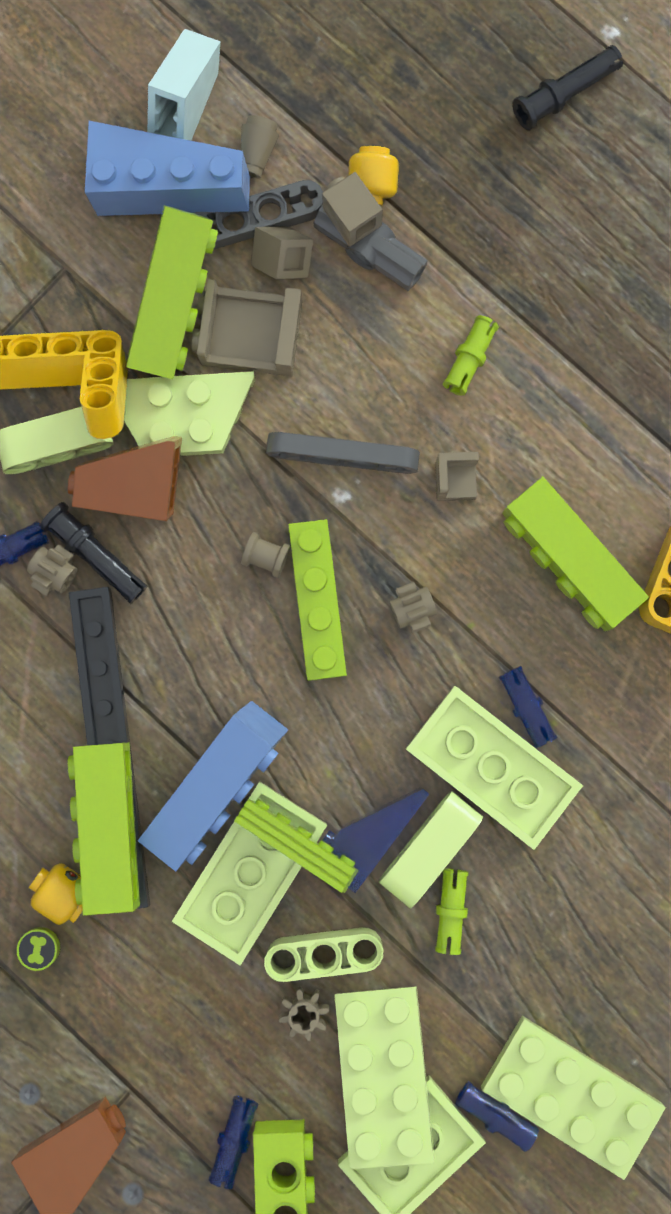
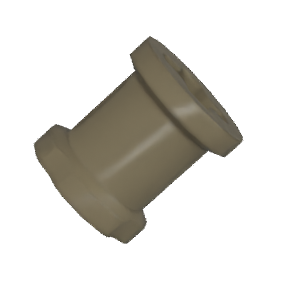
M253 531L245 547L241 565L246 567L249 564L258 566L272 572L273 577L279 578L291 546L288 544L279 546L261 539L259 533Z

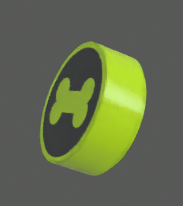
M44 927L31 929L20 938L17 945V956L20 963L33 971L48 968L56 961L60 953V942L57 935L52 930Z

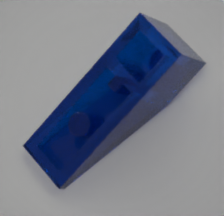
M420 787L341 826L336 834L331 830L325 834L322 841L334 848L332 853L340 858L344 854L356 862L354 867L359 871L348 887L354 893L357 892L429 796L428 792Z

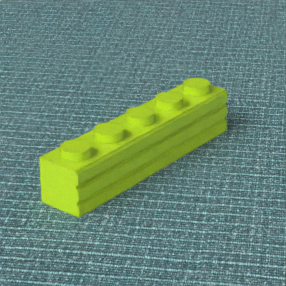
M258 798L256 801L250 799L246 801L234 822L339 892H346L359 871L354 867L355 861L342 854L341 858L332 853L334 849L332 846L322 840L317 843L311 839L313 834L301 826L298 829L294 828L289 824L291 819L280 812L277 815L273 814L268 810L270 806Z

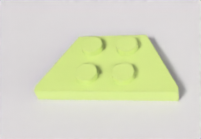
M254 371L174 376L173 380L165 377L127 379L124 421L138 446L172 436L182 437L180 456L224 453L231 437L232 428L237 423L243 410L242 406L250 387L254 385Z

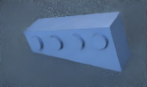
M89 121L85 194L97 216L162 214L164 205L189 213L249 211L250 174L243 151Z
M250 701L231 717L139 838L138 842L175 872L185 861L192 865L207 847L202 842L209 831L215 835L231 816L225 811L233 800L239 804L255 785L250 781V778L258 769L264 773L279 754L274 748L287 733L288 729L253 701Z

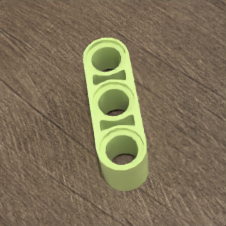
M82 407L0 429V461L3 473L5 474L27 472L100 452L114 445L112 438L97 439L89 434Z
M450 791L385 870L378 883L407 907L412 908L481 823L483 816L457 794Z
M363 927L281 937L270 944L265 956L264 966L267 974L272 979L280 982L368 972L380 965L383 959V946L381 938L376 931ZM361 940H369L376 946V951L369 958H360L353 952L355 944ZM320 945H328L333 948L336 956L329 963H320L313 956L314 949ZM279 950H287L292 953L295 962L289 968H280L274 963L273 954Z

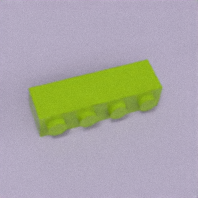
M164 205L128 352L127 368L172 380L175 370L183 371L188 348L182 347L185 331L193 332L198 309L191 308L195 292L202 294L208 270L201 269L205 253H213L218 230L212 229L213 220Z
M543 476L502 512L506 518L503 523L508 531L517 539L524 538L532 548L529 553L535 562L543 569L547 567L551 569L558 577L555 581L558 588L569 599L575 597L585 608L582 611L584 618L595 629L601 627L604 631L615 628L649 598Z
M130 742L73 747V755L68 757V774L70 780H75L76 796L71 797L70 813L72 821H77L78 838L73 840V858L75 863H80L81 879L76 880L75 883L77 905H82L83 916L133 912L140 906Z

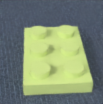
M429 1075L426 1077L434 1163L350 1169L348 1151L338 1159V1166L380 1214H411L486 1143L479 1131Z

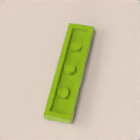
M328 520L288 524L307 681L347 676Z

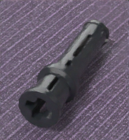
M610 45L556 80L545 79L539 84V88L529 95L516 97L512 101V107L519 124L528 131L532 130L537 126V121L550 113L558 114L561 112L566 101L614 71L623 67V60L614 62L622 58L618 48Z
M65 502L56 505L45 516L39 527L44 532L50 531L65 545L64 549L74 555L77 554L87 562L93 570L113 586L130 604L135 599L137 600L148 585L136 577L117 557L107 550L94 537V529L89 524L84 526L68 511L69 506Z

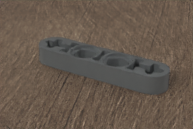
M302 180L249 196V211L195 212L193 214L216 220L220 235L217 236L215 250L254 238L255 227H291L315 219L323 205V190L314 181ZM308 193L309 198L313 199V206L306 207L304 202H301L302 194ZM286 198H290L293 212L291 214H287ZM267 203L278 205L281 209L280 215L274 220L264 219L259 214L263 205ZM230 214H238L243 217L244 225L237 231H229L223 226L224 219Z
M284 432L269 433L266 454L278 459L405 474L418 472L420 457L418 450L409 447Z

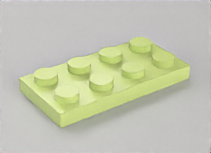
M453 686L405 748L533 850L539 845L583 787L581 783L456 686Z
M262 782L257 784L249 797L250 800L256 801L258 798L270 806L268 810L273 814L277 815L280 812L291 819L289 824L294 828L298 829L301 826L313 834L311 839L316 842L327 827L325 822ZM234 822L172 922L238 965H241L302 866Z
M417 986L335 994L349 1168L364 1169L434 1163Z
M521 1016L481 1085L483 1092L623 1180L627 1177L666 1108L657 1099L524 1016Z

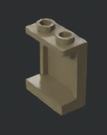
M208 279L206 291L198 295L197 313L202 315L201 328H195L193 332L192 352H197L202 366L293 377L303 303L301 289L286 288L285 295L222 288L217 286L216 280Z

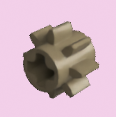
M60 545L49 550L44 547L40 548L32 557L27 567V572L32 575L30 578L33 581L31 586L46 596L51 591L65 592L73 582L78 571L72 565L74 561L71 559L74 554Z
M414 582L396 588L395 591L398 598L389 601L399 628L410 626L412 633L430 627L429 617L437 615V609L429 589L424 587L417 590Z
M298 986L297 996L293 1000L288 996L283 997L282 1003L289 1009V1012L280 1014L279 1022H289L290 1038L294 1037L296 1033L305 1034L307 1041H311L312 1031L316 1027L322 1031L326 1030V1023L323 1019L319 1018V1015L328 1013L330 1007L329 1004L319 1005L320 990L316 989L311 995L304 993L303 988ZM305 1005L306 1010L311 1012L310 1020L303 1021L302 1016L297 1015L299 1006Z

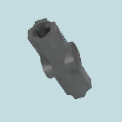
M323 205L313 222L314 228L344 247L347 255L359 266L367 270L376 269L407 291L414 287L427 266L428 260L395 239L393 231L383 222L381 227L351 247L348 246L326 215Z

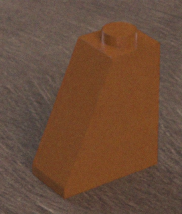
M172 436L85 461L75 467V471H71L68 479V494L73 495L72 507L167 521L174 514L182 437Z
M106 1096L21 1148L11 1163L40 1214H73L126 1133L124 1129L126 1127L124 1116L116 1105H110Z

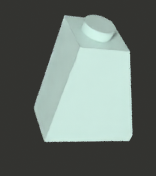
M187 29L183 30L148 84L147 132L192 140L218 75L221 41Z

